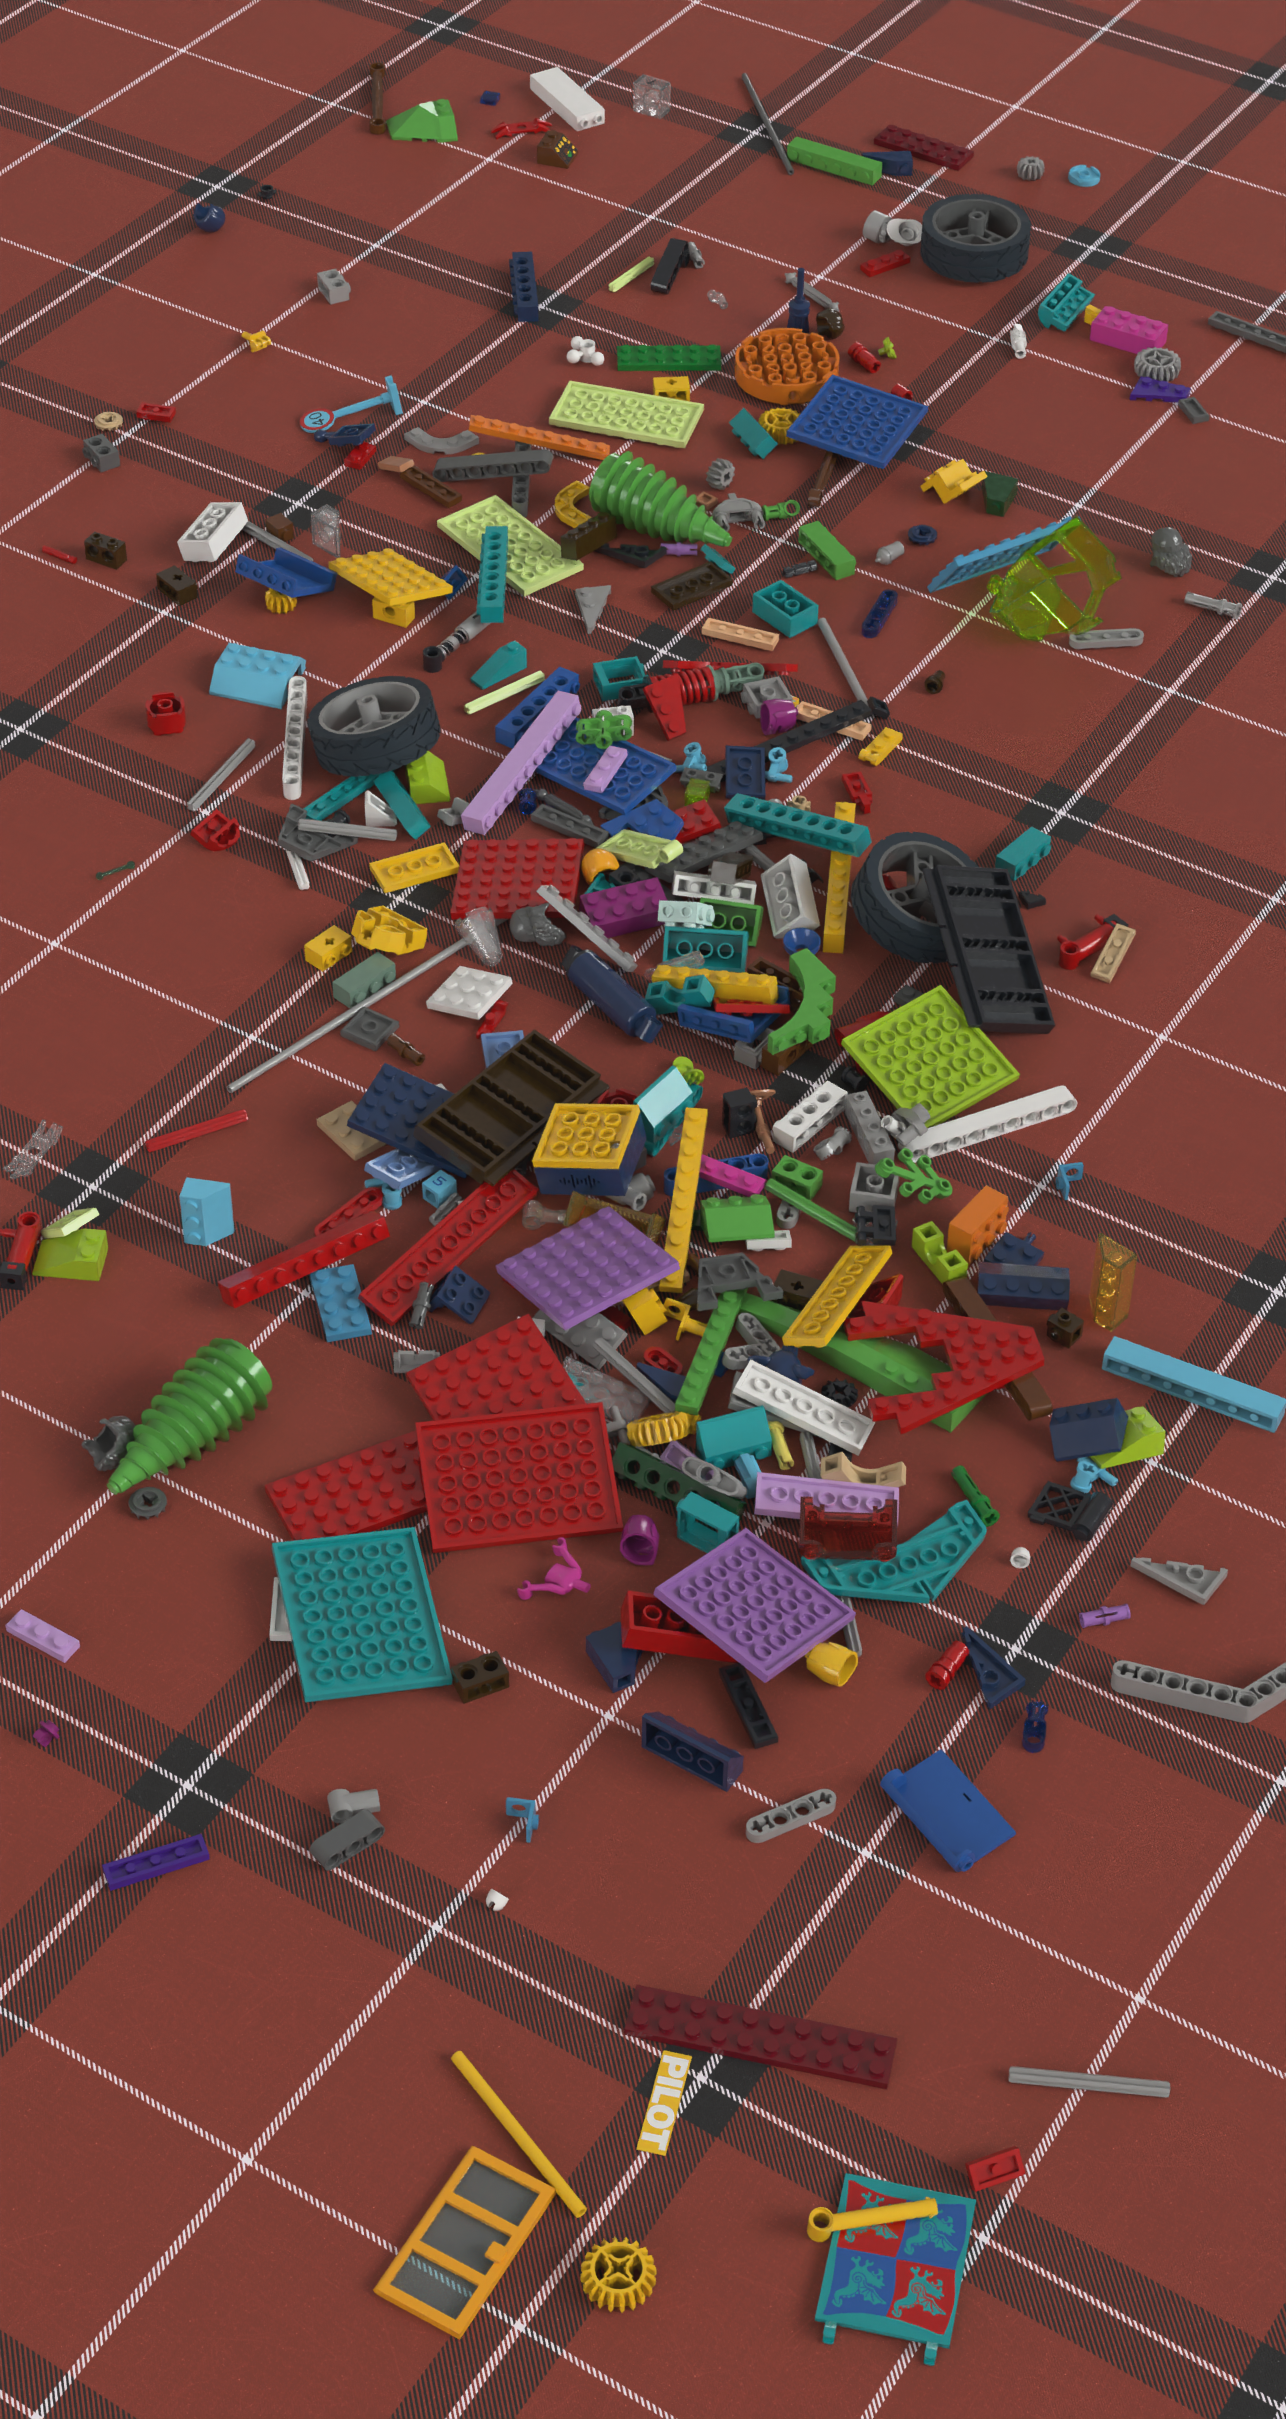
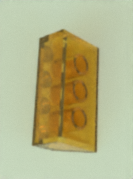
M1099 1233L1089 1300L1093 1321L1112 1332L1128 1318L1137 1254L1106 1235Z

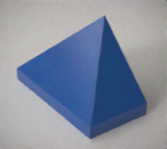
M457 565L440 578L453 586V593L446 594V598L450 600L468 580Z

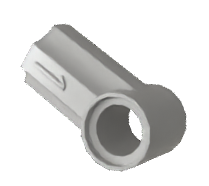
M336 1789L327 1796L331 1819L335 1823H343L363 1810H369L371 1813L380 1811L377 1789L349 1793L346 1789Z

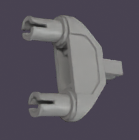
M735 493L728 494V500L720 503L712 513L713 521L722 526L721 528L727 532L730 529L728 523L753 521L755 529H759V527L762 529L765 526L762 507L754 501L737 498Z

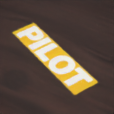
M663 2050L636 2150L666 2156L692 2056Z

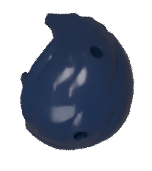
M197 203L193 212L196 225L209 233L221 229L225 223L223 209L213 204L202 207L200 203Z

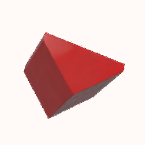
M900 1273L870 1284L852 1311L853 1317L863 1316L861 1301L897 1306L902 1298L903 1275Z

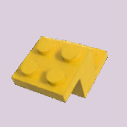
M964 459L958 462L953 460L945 467L937 469L933 474L924 479L926 482L920 487L923 492L934 487L942 502L946 504L987 478L985 471L979 474L976 471L972 473Z

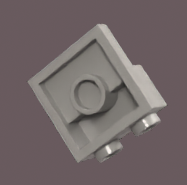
M779 676L743 684L741 700L743 703L748 704L749 714H754L756 719L760 718L761 704L765 700L783 699L793 702L792 696Z

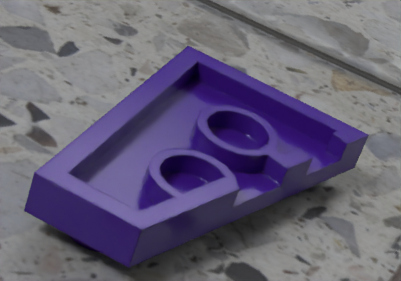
M1141 376L1130 394V400H1136L1137 397L1146 398L1145 401H1152V399L1156 398L1162 399L1163 402L1178 403L1179 400L1189 397L1191 388Z

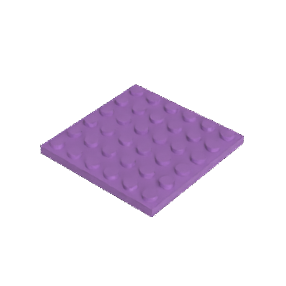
M608 1206L587 1218L581 1219L576 1224L562 1229L557 1234L543 1239L538 1244L524 1249L517 1255L505 1259L496 1265L498 1274L563 1330H567L680 1269V1266L675 1258Z
M747 1528L656 1587L653 1594L764 1683L853 1621L856 1612Z

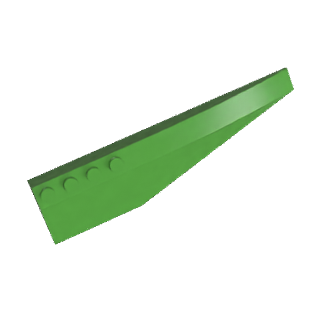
M746 1293L738 1314L749 1313L755 1316L765 1329L782 1338L801 1313V1310L770 1300L763 1301L761 1297ZM841 1324L826 1346L821 1348L814 1346L799 1347L884 1396L932 1391L934 1388L931 1382V1374L951 1371L950 1366L916 1347L886 1337L848 1341L843 1324ZM987 1394L931 1422L951 1433Z

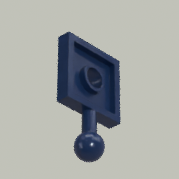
M372 423L345 425L336 432H326L323 429H319L314 433V439L317 442L329 440L330 445H337L338 447L351 443L355 446L362 444L365 439L369 438L376 431L375 424Z

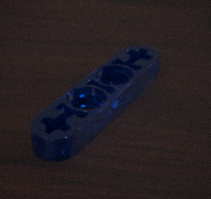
M887 589L881 592L862 623L861 633L864 637L874 638L879 634L897 604L898 594L896 591Z

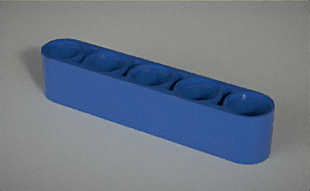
M756 1153L718 1160L766 1180L768 1178L769 1160L764 1154ZM677 1167L668 1168L664 1172V1193L673 1197ZM700 1177L698 1179L697 1193L725 1189V1187Z

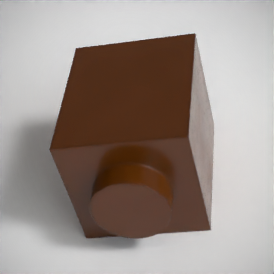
M282 513L265 519L266 531L284 542L294 538L293 522Z

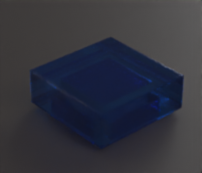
M485 91L480 98V103L495 106L500 99V93Z

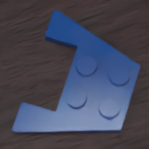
M655 799L627 812L625 815H620L603 823L600 827L609 832L610 838L621 830L630 827L635 832L674 840L684 826L683 819L658 799Z

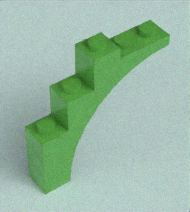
M808 948L790 955L789 972L797 980L802 990L803 1001L791 1020L781 1028L768 1034L767 1050L772 1055L802 1043L807 1039L814 1044L830 1037L831 1021L827 1017L833 1013V998L830 994L835 992L836 976Z

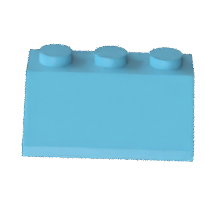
M186 1177L179 1196L184 1243L207 1246L233 1234L234 1220L230 1183Z

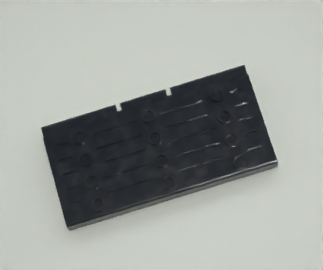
M936 865L934 869L923 868L922 872L938 926L944 927L940 929L949 963L951 966H956L951 967L968 1027L980 1028L982 1032L1049 1034L1055 1027V1022L1008 869Z

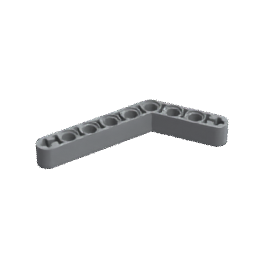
M1121 1660L1113 1666L1111 1687L1116 1692L1241 1723H1248L1286 1699V1662L1246 1688L1241 1689Z

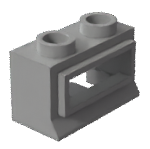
M766 1028L756 1038L760 1041L762 1040V1042L755 1049L752 1048L754 1041L748 1043L738 1040L735 1043L734 1060L756 1070L761 1065L762 1048L768 1043V1034L774 1032V1030Z

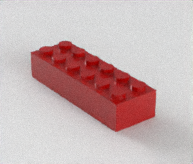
M627 1591L620 1609L623 1648L739 1663L653 1594Z

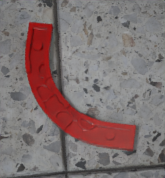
M663 660V668H671V672H679L682 669L685 672L686 670L698 669L707 665H711L714 670H718L722 667L730 668L732 666L751 664ZM759 663L764 667V675H775V671L778 672V675H790V672H798V664Z

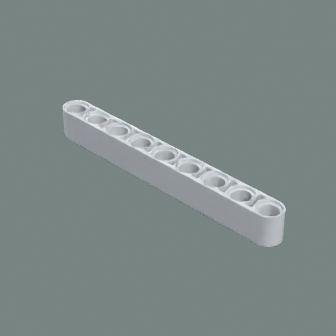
M294 676L289 680L282 777L283 795L288 800L298 799L301 796L307 710L306 679L302 676Z
M1062 1085L927 1128L928 1131L922 1136H917L905 1147L898 1142V1148L900 1150L903 1148L909 1149L913 1154L912 1161L916 1163L922 1155L932 1158L1068 1114L1077 1107L1078 1103L1067 1087Z

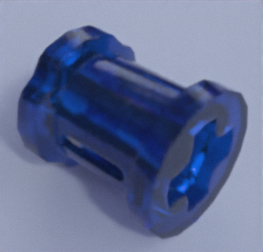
M530 788L522 789L519 792V800L521 801L519 803V810L521 813L529 815L536 810V804L534 803L536 793Z

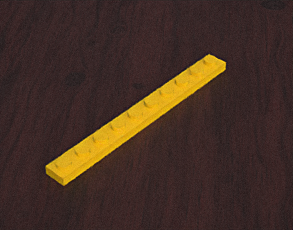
M687 1107L685 1109L665 1251L679 1262L680 1269L660 1280V1292L682 1293L708 1109Z

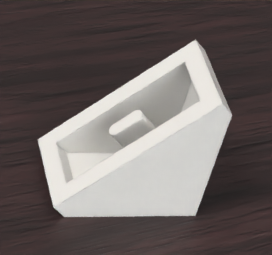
M367 790L365 792L366 826H395L397 824V816L391 807Z

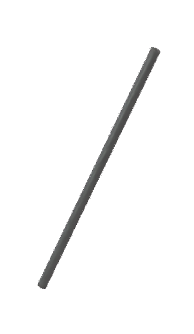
M743 73L741 75L743 82L788 174L792 175L794 170L748 75Z

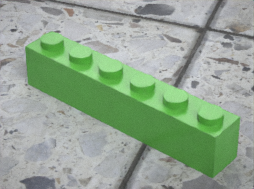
M795 137L787 145V157L793 162L872 186L882 176V162L800 137Z

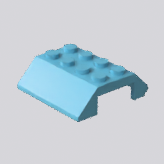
M228 643L214 666L209 695L282 709L288 699L287 685L297 669L298 675L303 674L306 669V660L291 654Z

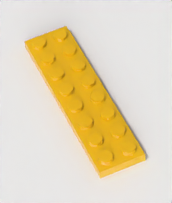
M849 1246L782 1337L784 1346H814L816 1348L826 1346L893 1254L891 1246Z

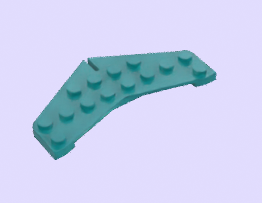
M964 1500L950 1507L944 1516L902 1544L878 1551L826 1555L825 1552H815L802 1556L800 1563L810 1578L832 1595L929 1604L930 1599L934 1602L983 1542L987 1529L968 1500Z

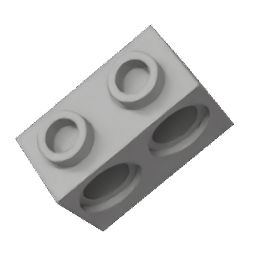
M337 269L317 273L318 289L330 305L349 300L350 285L346 283L343 275Z

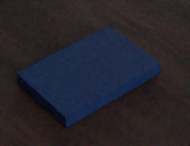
M725 746L726 799H732L739 793L765 800L764 747Z

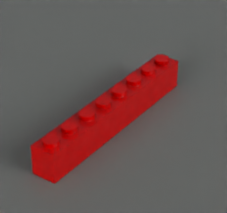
M370 1211L218 1281L223 1302L233 1308H237L390 1237L385 1217Z

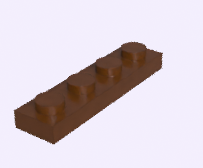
M415 465L400 472L401 479L448 508L462 501L460 493Z

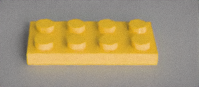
M445 842L370 863V870L384 893L456 874L460 867Z

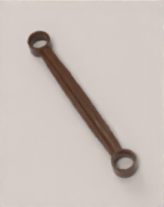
M375 62L369 66L370 77L373 78V118L369 121L371 133L383 134L386 131L385 120L382 119V78L385 76V65Z
M830 451L826 452L814 488L810 489L808 506L820 508L823 491L829 481L839 454Z

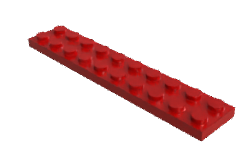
M515 1169L494 1186L484 1182L359 1294L358 1299L392 1327L413 1308L412 1304L417 1298L421 1282H427L429 1285L432 1284L435 1288L455 1265L457 1267L461 1265L537 1196L539 1189Z

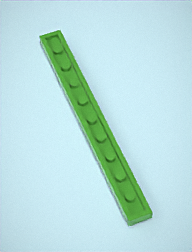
M748 1288L720 1293L718 1308L714 1309L676 1400L675 1411L698 1415Z

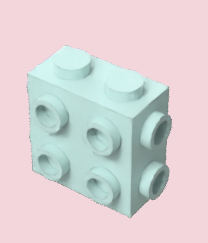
M659 900L658 921L664 922L665 926L703 929L704 926L712 927V922L715 918L713 906L699 902Z

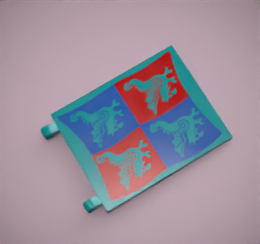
M846 2173L837 2213L915 2202L929 2197L936 2199L938 2215L933 2216L931 2219L928 2216L833 2231L815 2315V2321L825 2323L823 2343L834 2344L838 2325L926 2344L923 2363L934 2366L938 2347L947 2349L950 2347L976 2199Z

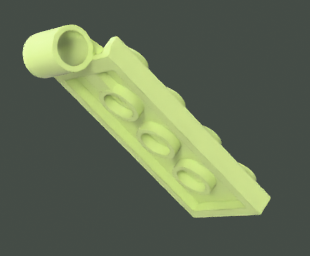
M626 829L621 830L597 847L607 850L617 860L653 869L657 868L659 863L667 864L683 853V846L678 840H668Z

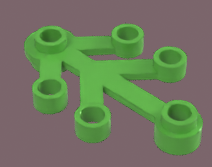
M903 1148L898 1153V1158L909 1170L895 1166L890 1158H883L875 1165V1171L880 1177L888 1178L892 1173L912 1181L911 1183L904 1182L899 1187V1192L904 1197H909L915 1190L923 1186L931 1188L930 1190L923 1189L918 1194V1199L923 1204H928L934 1197L943 1199L952 1194L950 1182L938 1177L930 1167L932 1164L931 1159L926 1155H922L915 1164L912 1161V1152L907 1148ZM920 1169L924 1170L929 1178L925 1177Z

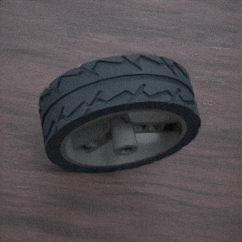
M961 194L946 197V199L933 203L923 215L920 254L923 262L929 268L950 279L976 283L1002 280L1005 277L1018 273L1028 260L1031 221L1028 214L1022 208L1000 197L997 198L996 196L985 194Z
M899 832L885 837L886 839L884 840L881 839L873 846L852 884L851 901L860 925L880 946L895 955H900L902 958L928 964L929 962L934 964L949 961L940 933V929L944 927L938 926L922 869H934L936 865L978 866L957 846L927 833ZM895 871L906 872V887L886 890L882 874ZM921 916L925 917L930 922L921 920Z

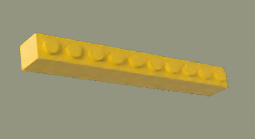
M836 802L834 818L855 823L856 803ZM831 850L823 952L843 953L852 856Z

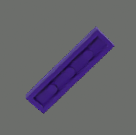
M202 1834L103 1864L102 1869L109 1890L112 1891L210 1860Z

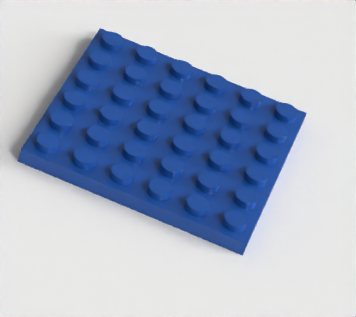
M832 374L787 430L786 437L884 469L926 415L928 406Z

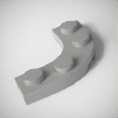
M419 427L404 433V440L417 449L434 454V451L445 452V455L454 454L479 444V437L468 430L450 438L433 437Z

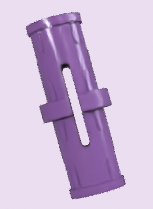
M677 542V544L661 543V546L668 548L665 555H677V557H681V555L697 556V550H689L697 549V544H681V542Z
M1128 1604L1109 1608L1101 1606L1098 1610L1079 1613V1621L1082 1628L1099 1624L1106 1626L1110 1622L1130 1619V1609ZM1111 1613L1114 1614V1615H1111V1616H1105V1617H1101V1618H1096V1616H1102V1615L1111 1614Z

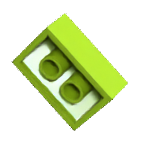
M427 751L419 759L404 765L409 795L416 804L450 801L444 762Z

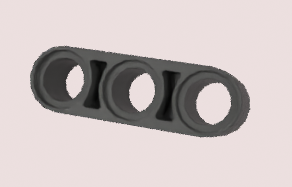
M363 1810L316 1839L310 1846L309 1851L325 1870H332L377 1842L383 1836L385 1827L369 1810Z

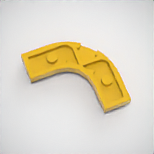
M576 480L557 494L555 498V513L562 522L576 528L579 524H583L592 518L574 507L578 500L589 494L590 487Z

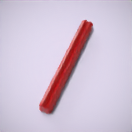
M241 1109L145 1141L147 1151L151 1153L246 1122L248 1114L245 1109Z

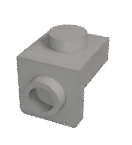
M455 797L452 807L439 809L437 817L444 820L443 822L449 826L463 824L461 814L469 803L459 797Z

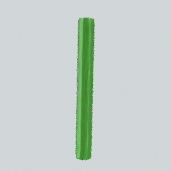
M772 1178L767 1181L765 1189L852 1241L858 1242L855 1237V1229L857 1227Z

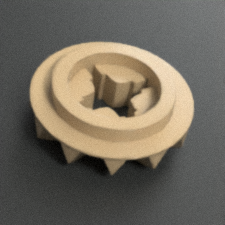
M103 412L95 417L94 423L97 429H102V431L117 430L118 427H122L123 418L115 412Z

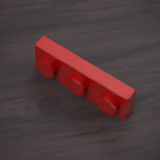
M896 250L895 252L860 264V270L868 277H873L910 263L911 257L902 250Z

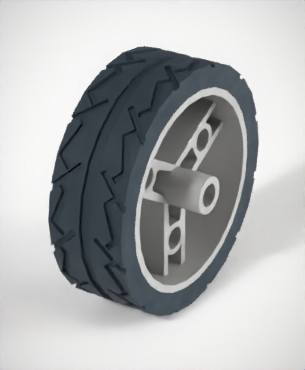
M405 676L371 678L342 687L330 693L321 702H318L312 708L307 721L315 753L321 767L333 774L353 777L380 774L407 765L426 754L437 743L440 737L439 733H441L431 690L424 682L411 677L406 678Z

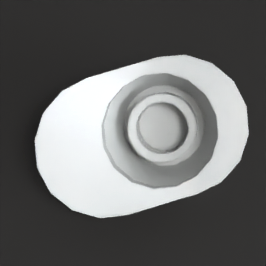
M897 218L892 219L887 224V233L895 242H899L904 246H910L921 241L922 224L912 219Z

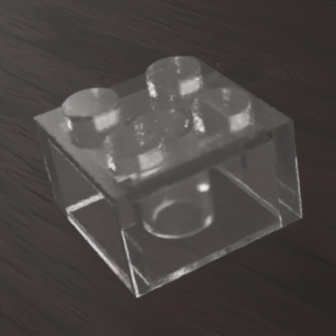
M642 74L633 82V111L662 119L670 112L671 82Z

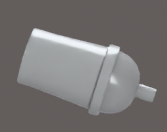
M895 541L892 544L879 548L875 561L885 565L892 563L893 560L904 554L903 544Z

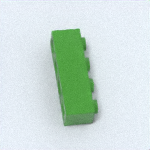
M819 521L799 527L798 542L835 580L855 574V557Z

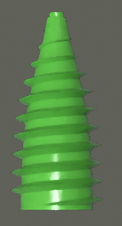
M630 451L623 453L621 456L616 453L608 455L599 465L593 476L589 489V500L592 508L596 512H607L611 516H616V524H624L627 529L636 528L640 534L648 532L652 538L661 536L664 541L675 539L676 542L683 543L689 539L691 543L703 541L705 544L711 543L722 547H728L732 541L730 534L713 521V516L709 517L705 513V505L700 507L696 505L697 497L695 494L688 498L686 497L687 488L685 485L676 489L677 481L675 477H671L666 481L664 470L655 473L654 464L651 463L645 466L644 459L642 457L634 459Z
M215 1338L211 1340L209 1346L200 1347L196 1352V1357L187 1359L184 1369L177 1370L174 1373L173 1382H167L163 1385L162 1395H156L152 1398L151 1409H145L142 1412V1424H138L133 1428L135 1442H128L126 1456L120 1460V1465L108 1480L107 1488L114 1495L121 1494L145 1479L151 1480L150 1476L158 1472L168 1475L167 1467L171 1465L185 1469V1457L194 1461H200L201 1452L199 1448L214 1452L216 1450L214 1438L221 1442L229 1441L228 1429L239 1432L243 1428L241 1419L253 1421L255 1419L254 1409L266 1410L268 1406L266 1395L272 1390V1381L260 1360L244 1345L229 1338Z

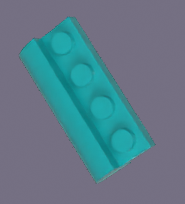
M1068 273L1040 304L1038 317L1047 329L1054 325L1065 332L1085 310L1086 306L1092 302L1095 294L1081 287L1082 280Z

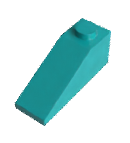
M515 640L500 647L470 678L471 682L484 690L527 668V649Z

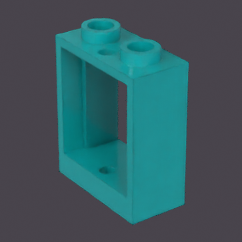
M637 656L593 663V680L602 701L618 699L619 690L622 687L642 684L643 678L648 676L645 675L644 665L640 663ZM630 675H634L635 679L619 681L613 683H609L608 679L618 678Z
M690 1492L685 1499L682 1498L677 1504V1538L706 1553H709L739 1533V1516L693 1492ZM695 1518L717 1529L718 1533L696 1522Z

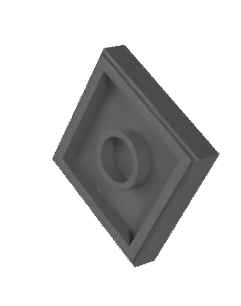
M363 1007L340 1033L342 1037L376 1052L388 1037L399 1028V1021Z

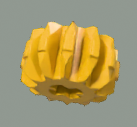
M269 588L265 595L267 609L271 610L272 613L278 612L280 614L284 612L287 614V611H293V608L296 607L297 597L291 598Z

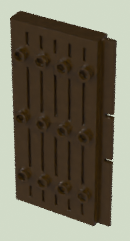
M533 1030L415 1126L413 1136L480 1184L487 1182L489 1185L494 1186L536 1151L555 1103L591 1104L610 1087L600 1080L601 1074L536 1030Z

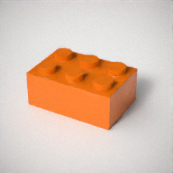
M986 1185L949 1223L947 1253L956 1249L968 1263V1266L975 1259H979L982 1251L986 1247H990L994 1239L999 1234H1002L1007 1227L1008 1196Z

